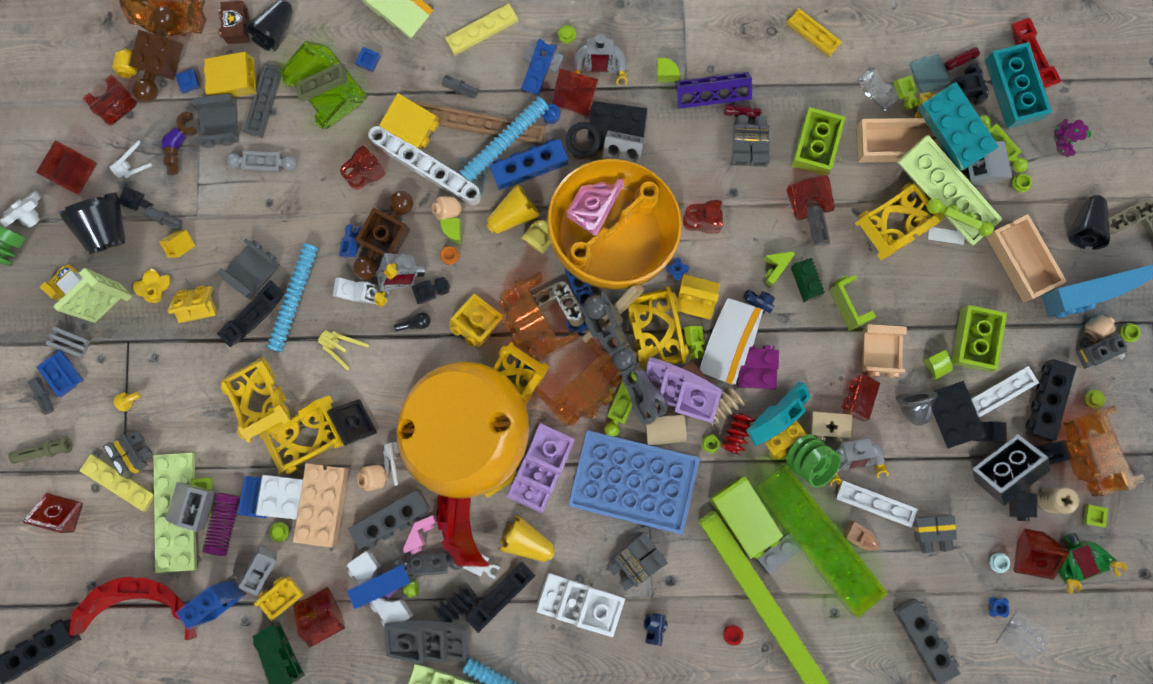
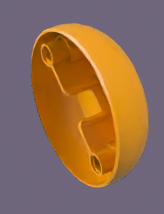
M603 159L576 168L556 188L547 216L550 244L560 263L576 278L602 289L622 290L650 281L668 265L675 254L681 237V213L670 188L649 169L626 160ZM617 179L623 180L624 185L597 236L568 218L567 211L581 186L595 185L601 182H605V185L617 183Z
M474 362L448 363L424 375L407 394L397 421L398 448L408 472L428 490L451 498L477 497L503 484L513 474L522 460L529 437V419L526 405L516 386L499 371Z

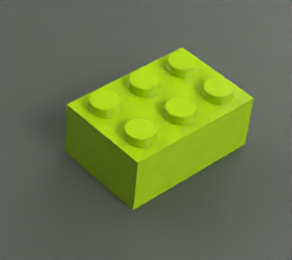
M809 107L804 115L791 167L827 177L833 168L846 117Z
M972 305L961 308L951 360L952 365L984 372L998 370L1007 313Z

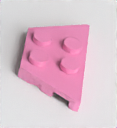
M617 179V183L605 185V182H601L595 185L581 186L567 211L568 218L597 236L624 185L623 180Z

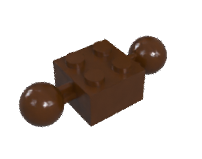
M160 6L153 12L152 20L156 26L155 34L138 29L129 66L145 71L143 79L137 80L133 85L134 96L144 103L154 101L158 95V88L154 83L156 75L174 80L183 44L166 38L167 32L175 28L178 22L175 11L167 6Z
M397 191L390 197L389 205L391 211L389 215L374 207L355 239L360 246L368 250L366 256L359 257L353 264V273L358 279L367 281L376 275L377 264L375 261L378 256L383 257L384 253L397 254L410 232L407 224L399 221L400 216L408 214L414 205L413 198L408 192Z

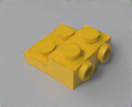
M473 294L450 319L449 326L453 334L457 336L462 335L466 338L465 341L469 346L480 348L489 338L491 332L503 320L504 316L476 294Z

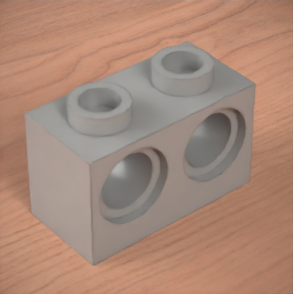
M608 131L602 158L626 160L639 164L645 138ZM616 145L618 150H611L609 146ZM628 149H635L637 153L630 154Z
M259 546L240 578L238 588L257 596L276 563L277 554Z

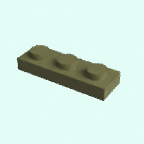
M338 63L297 82L298 99L304 102L347 83L345 65Z

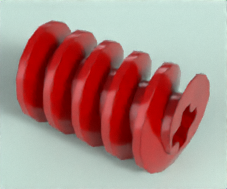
M738 413L732 415L736 422H729L733 429L726 430L730 436L723 437L727 443H721L720 446L728 452L741 456L738 451H745L741 444H748L744 437H750L747 432L751 426L750 422L754 423L756 420L745 414Z

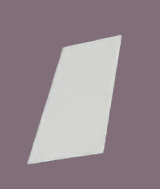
M936 227L929 230V240L964 245V237L959 231Z

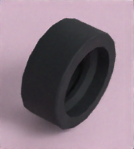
M578 122L572 125L566 135L568 151L578 158H591L597 155L603 145L601 130L589 122ZM587 129L593 133L595 143L590 150L583 152L575 146L574 138L578 131Z

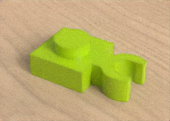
M912 75L893 82L899 100L904 99L906 111L919 106L920 102L914 95L918 91Z
M684 327L686 345L691 347L689 352L690 359H702L705 353L701 346L705 345L703 327Z

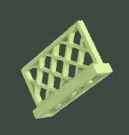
M84 268L79 272L83 279L53 307L59 312L96 323L120 299L128 301L132 295L121 283Z

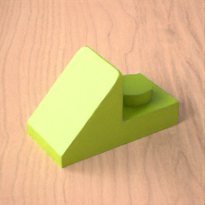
M794 252L766 255L763 258L766 263L772 266L765 275L767 280L764 284L770 288L773 286L795 255Z

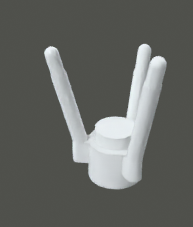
M140 140L132 145L120 159L109 166L118 178H121L123 175L125 178H128L132 174L152 166L149 163L129 171L131 166L125 159L140 145Z
M393 442L384 445V470L388 475L390 460L394 485L397 486L395 459L400 458L398 443Z

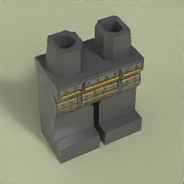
M738 116L733 129L731 165L748 166L750 163V166L755 167L768 166L770 162V125H767L765 116L755 117V125L748 124V116Z
M642 532L613 557L614 560L607 568L614 576L623 569L626 576L619 583L626 591L634 585L636 587L639 586L652 574L667 565L668 562L659 550L655 548V545L645 532Z

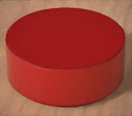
M734 624L725 627L723 638L726 643L736 646L742 642L744 635L740 627Z

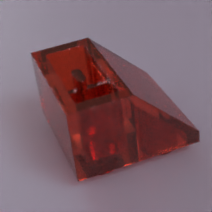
M55 140L36 173L79 195L98 163Z
M866 374L853 377V380L850 379L847 390H849L848 396L844 398L841 405L843 409L842 414H849L853 418L868 421L880 383Z
M328 587L293 606L297 634L310 648L345 629L342 612Z

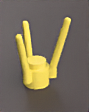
M325 330L320 335L318 343L323 346L322 349L327 351L346 370H349V367L331 350L337 348L342 352H346V349L338 344L339 340L337 338L367 348L369 347L367 343L340 335L335 331L330 333Z

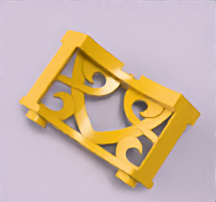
M909 182L901 188L902 192L877 209L871 212L867 210L858 216L860 220L855 225H860L880 252L877 256L881 261L914 241V235L920 236L945 219L943 214L937 213L931 216L927 212L920 210L924 205L927 206L930 199L916 183L911 184ZM916 192L922 200V203L917 208L913 207L916 203V197L912 202L907 200L908 195ZM900 200V205H893ZM882 212L881 218H879L878 216H876V215H878L879 213ZM889 213L909 215L905 221L907 235L897 229L887 230ZM913 217H916L913 222L917 223L916 227L910 224ZM888 234H894V235H896V238H897V239L894 240V239L892 238V235L888 236Z
M666 286V289L640 294L626 309L635 337L637 361L640 363L639 367L643 368L645 372L648 364L647 360L658 353L660 356L659 360L670 364H685L686 356H689L688 347L683 342L675 303H677L676 294L671 292L670 286ZM666 299L667 305L661 306L659 300ZM659 301L656 308L652 306V302ZM669 309H670L672 318H671L668 314H666V312L669 311ZM646 312H648V319L642 321L640 315L646 316ZM653 314L663 319L669 325L660 343L654 335L642 333L641 330L651 322ZM675 331L676 339H671ZM651 339L655 347L653 348L652 343L650 346H646L645 341ZM670 346H676L678 355L664 356L662 351L664 347L668 353H672Z
M511 341L507 347L503 345L498 352L500 357L493 369L499 371L503 365L506 370L500 371V373L504 376L517 375L516 387L522 394L526 405L550 366L546 363H539L514 346L515 343ZM510 354L521 361L519 368H516V361L514 359L512 364L507 363V358ZM524 364L528 365L529 367H531V368L534 369L535 371L529 370V369H523V368H524ZM521 375H524L522 380H527L526 386L520 385Z
M264 356L222 378L220 385L222 392L228 395L235 410L238 421L237 432L242 440L245 439L247 443L252 442V437L280 422L284 425L290 421L289 408L284 404L286 398L281 387H276V381L274 380L276 376ZM257 367L250 378L245 375L246 372ZM239 376H243L247 384L244 385L242 382L236 381L240 388L235 390L231 381ZM265 383L264 389H259L256 386L258 384L261 387V385ZM253 390L261 395H271L265 401L261 413L248 409Z
M330 395L313 401L298 411V414L292 417L286 424L283 425L280 422L258 434L260 439L264 441L279 475L284 472L286 475L291 474L297 470V466L325 453L333 447L337 449L344 445L327 413L328 410L332 409L331 403H333ZM313 416L315 418L314 422L319 421V424H311V417ZM300 422L309 428H319L316 441L312 447L293 443L299 436ZM292 429L294 431V434L288 440L286 438L290 437L291 435L287 434V430ZM330 432H333L335 436L334 439L329 438ZM271 436L274 440L281 444L278 448L275 447L271 439ZM284 448H288L284 453V458L289 454L293 456L292 461L287 464H283L279 452ZM300 453H306V454H308V455H306V456L300 458V456H301Z

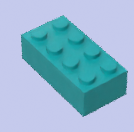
M1029 42L993 51L984 60L1007 129L1041 121L1052 113Z
M957 82L917 108L951 161L960 171L999 148Z

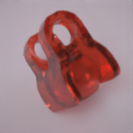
M110 75L105 79L107 90L102 96L95 97L89 92L83 99L95 115L100 116L107 125L112 126L135 108L137 102L113 75Z
M365 145L359 147L353 153L351 159L345 162L340 169L343 178L355 190H360L367 184L380 180L386 174L380 162L373 153H370ZM348 168H354L348 175H346V170ZM361 178L358 184H353V181Z
M826 175L801 180L787 187V195L793 214L798 221L807 217L806 205L810 199L817 200L825 213L835 209L830 180Z
M710 200L704 204L689 205L682 219L683 227L689 231H702L707 234L720 233L723 227V212L720 209L722 200Z

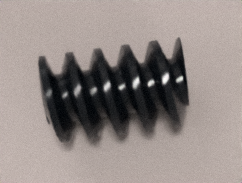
M465 582L467 589L459 587L460 594H457L455 591L452 592L453 599L447 596V604L440 601V609L433 606L434 611L443 622L453 623V619H459V614L462 616L466 614L465 609L470 611L472 610V605H478L477 596L468 583Z

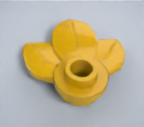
M150 268L143 274L142 281L134 282L133 289L138 296L144 297L148 303H158L163 298V292L170 286V276L164 275L160 277L156 270Z

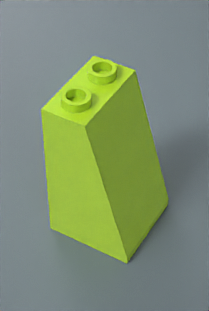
M745 476L738 477L708 498L748 558L754 557V559H757L764 554L763 550L767 547L773 548L781 542L779 539L783 537L782 533Z

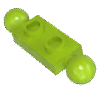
M980 115V119L993 139L1005 142L1009 162L1012 161L1013 170L1017 173L1025 172L1028 168V161L1017 156L1022 152L997 123L992 127L990 125V118L986 115Z
M933 198L927 203V210L930 213H940L972 228H976L982 236H989L994 231V225L991 222H981L977 220V215L970 212L963 214L960 212L961 208L951 204L949 207L943 206L942 201L937 198Z
M632 372V373H631V377H632L633 380L636 381V380H637V377H636V375ZM623 381L607 415L612 420L604 427L605 434L613 437L619 433L618 424L622 423L625 425L632 408L631 396Z

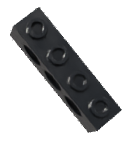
M1056 359L1048 360L1042 365V376L1036 385L1035 390L1037 394L1030 406L1032 412L1025 424V434L1045 441L1057 440L1077 366ZM1052 377L1057 381L1056 386L1052 383ZM1047 396L1051 397V404L1047 402ZM1042 414L1046 416L1045 423L1041 419Z
M59 619L50 624V629L46 631L43 629L33 634V639L30 641L24 640L16 644L15 650L1 653L0 683L6 684L14 681L82 640L79 634L69 635L71 619L65 621ZM52 635L55 637V643L52 642ZM35 646H36L37 649H38L37 654H36L35 651H34V647H35ZM17 656L20 659V664L17 662Z

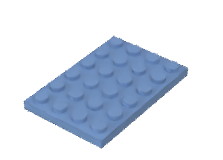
M586 430L568 506L683 535L700 458Z

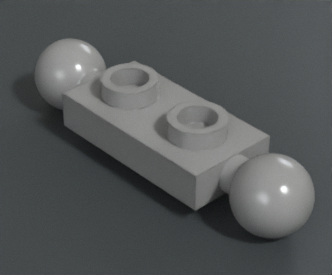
M243 151L242 157L237 153H231L226 158V162L230 167L237 168L242 165L241 169L243 171L280 173L281 167L291 171L297 166V161L293 156H285L282 159V154L279 152Z

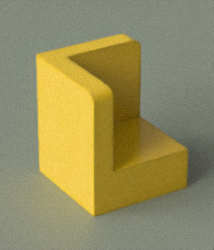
M187 230L174 231L159 241L168 258L180 257L195 247Z

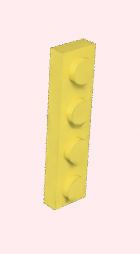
M508 3L447 36L445 39L455 56L518 22V17Z
M93 454L89 455L80 469V472L141 511H146L154 500V493L131 478L127 479L120 476L116 468Z

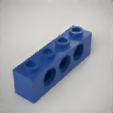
M551 139L545 145L530 147L524 153H514L510 158L505 160L498 159L489 166L498 190L501 191L567 166L568 158L561 140ZM544 154L551 155L548 160H543L541 157ZM528 160L534 162L533 165L529 167L525 166L524 163ZM509 167L516 168L513 173H508L506 170Z

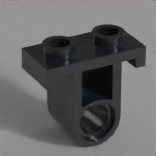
M977 62L968 66L964 71L965 75L953 78L945 87L946 89L957 82L966 98L976 97V100L973 102L974 106L982 104L989 94L988 88L983 81V71L979 68Z

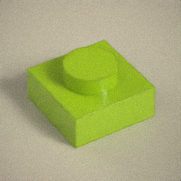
M1085 504L1083 524L1106 528L1108 508Z

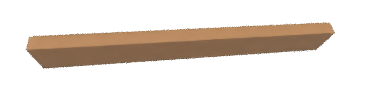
M412 101L440 119L438 122L441 127L498 137L499 133H503V129H507V125H511V121H515ZM532 124L531 127H527V131H523V135L520 134L519 138L515 139V141L542 146L546 126Z

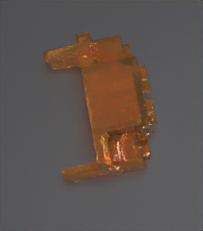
M541 272L525 280L521 278L515 280L513 287L500 293L501 300H499V304L503 309L502 324L507 331H511L513 343H515L516 347L520 346L521 350L528 349L529 355L538 362L578 341L579 338L575 331L558 340L530 294L529 290L542 282L543 275ZM542 335L544 336V338H542V340L537 339V338L541 337Z
M592 339L587 342V345L597 359L553 399H550L539 386L534 389V392L565 427L568 425L573 426L579 420V417H583L585 420L595 417L599 413L598 409L603 404L606 406L614 399L612 397L614 395L612 387L618 386L623 381L622 375L619 374L622 371L615 368L611 356L606 351L603 352ZM569 400L573 405H567L566 402Z
M1115 405L1103 407L1063 422L1064 431L1067 435L1066 442L1072 455V459L1069 460L1072 471L1077 480H1083L1087 483V489L1092 497L1105 496L1116 491L1132 490L1137 488L1136 484L1145 481L1143 474L1132 477L1108 415L1117 412ZM1092 428L1095 434L1089 436Z

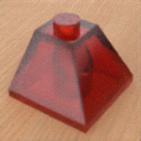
M560 68L554 89L553 104L560 108L588 116L599 79Z
M1024 529L1017 541L1014 572L1054 580L1070 553L1045 532Z

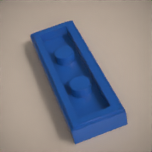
M401 565L348 590L347 593L355 610L411 582L404 566Z

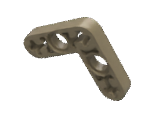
M1144 200L1109 217V226L1118 220L1121 223L1113 228L1110 227L1111 235L1141 221L1153 241L1152 200ZM1147 206L1149 207L1148 211L1140 214L1139 210ZM1127 212L1133 214V222H1130L1126 219L1125 216Z
M557 282L522 300L518 305V309L524 318L533 317L559 304L572 326H580L585 321V316L579 307L580 304L566 282ZM560 290H563V291H564V293H565L564 296H562V294L560 293ZM549 297L548 301L540 302L542 298ZM567 301H573L572 305L564 306ZM575 311L578 317L575 318L572 312Z

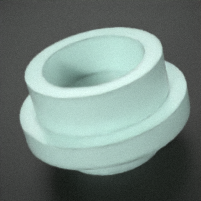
M995 553L990 557L989 565L993 571L1004 573L1010 567V560L1003 553Z

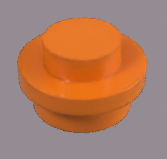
M447 246L442 249L440 258L443 263L453 265L459 259V252L455 247Z

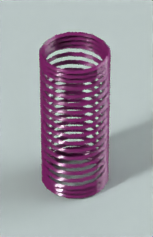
M216 493L214 501L232 505L213 503L214 505L233 509L213 506V508L220 510L212 509V512L216 513H211L213 516L210 518L215 520H209L211 523L208 525L213 527H207L210 529L207 530V533L211 534H205L208 536L205 537V540L209 541H204L206 544L203 545L202 552L217 556H227L228 545H230V538H232V528H234L233 525L235 524L233 521L237 517L235 514H237L238 508L236 507H239L240 497Z

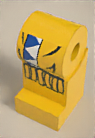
M67 264L60 268L48 283L44 282L40 288L50 298L60 301L66 294L56 283L70 271L78 274L79 272L70 264Z

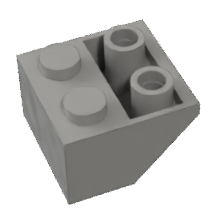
M995 141L999 148L968 167L971 184L974 187L1012 179L1005 142Z
M177 482L165 520L181 528L193 531L204 530L216 492Z

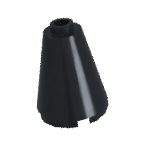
M277 0L247 23L244 27L246 34L249 32L252 35L251 40L259 47L267 51L273 49V52H275L280 46L293 14L291 4L286 0Z
M1093 195L1087 198L1069 231L1068 240L1071 244L1082 249L1089 246L1092 247V250L1103 249L1109 245L1111 238L1108 202L1103 196Z

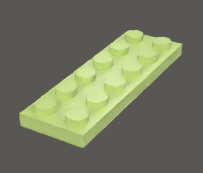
M929 135L921 139L897 162L930 200L937 198L942 201L943 206L949 207L950 204L961 208V213L966 214V212L975 214L978 216L977 220L981 222L989 221L994 227L1003 220ZM945 216L970 245L974 246L984 237L979 234L978 229Z
M195 453L153 455L155 573L197 570L196 531L175 526L165 520L176 483L182 482L191 485V479H195Z

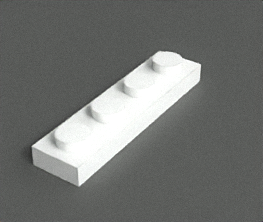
M1027 366L971 399L978 416L981 417L1037 385L1039 382L1030 367Z
M843 480L835 497L836 500L911 528L918 510Z

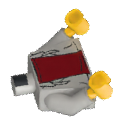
M599 34L595 38L587 39L586 45H583L576 52L573 67L575 72L571 74L572 84L575 77H579V85L582 83V75L580 73V70H582V72L617 73L619 71L616 81L617 85H620L621 78L625 79V85H627L628 75L624 71L626 70L625 54L618 46H615L613 39H606L604 35Z
M384 253L377 273L380 292L375 294L374 302L379 307H383L387 302L386 297L394 289L410 287L415 277H424V266H416L414 257L411 255Z
M870 438L842 443L835 450L841 457L838 472L876 464L874 469L878 478H880L879 474L885 472L886 477L889 475L884 464L882 448L872 443ZM837 473L829 481L831 486L834 481L838 485L841 484V479Z

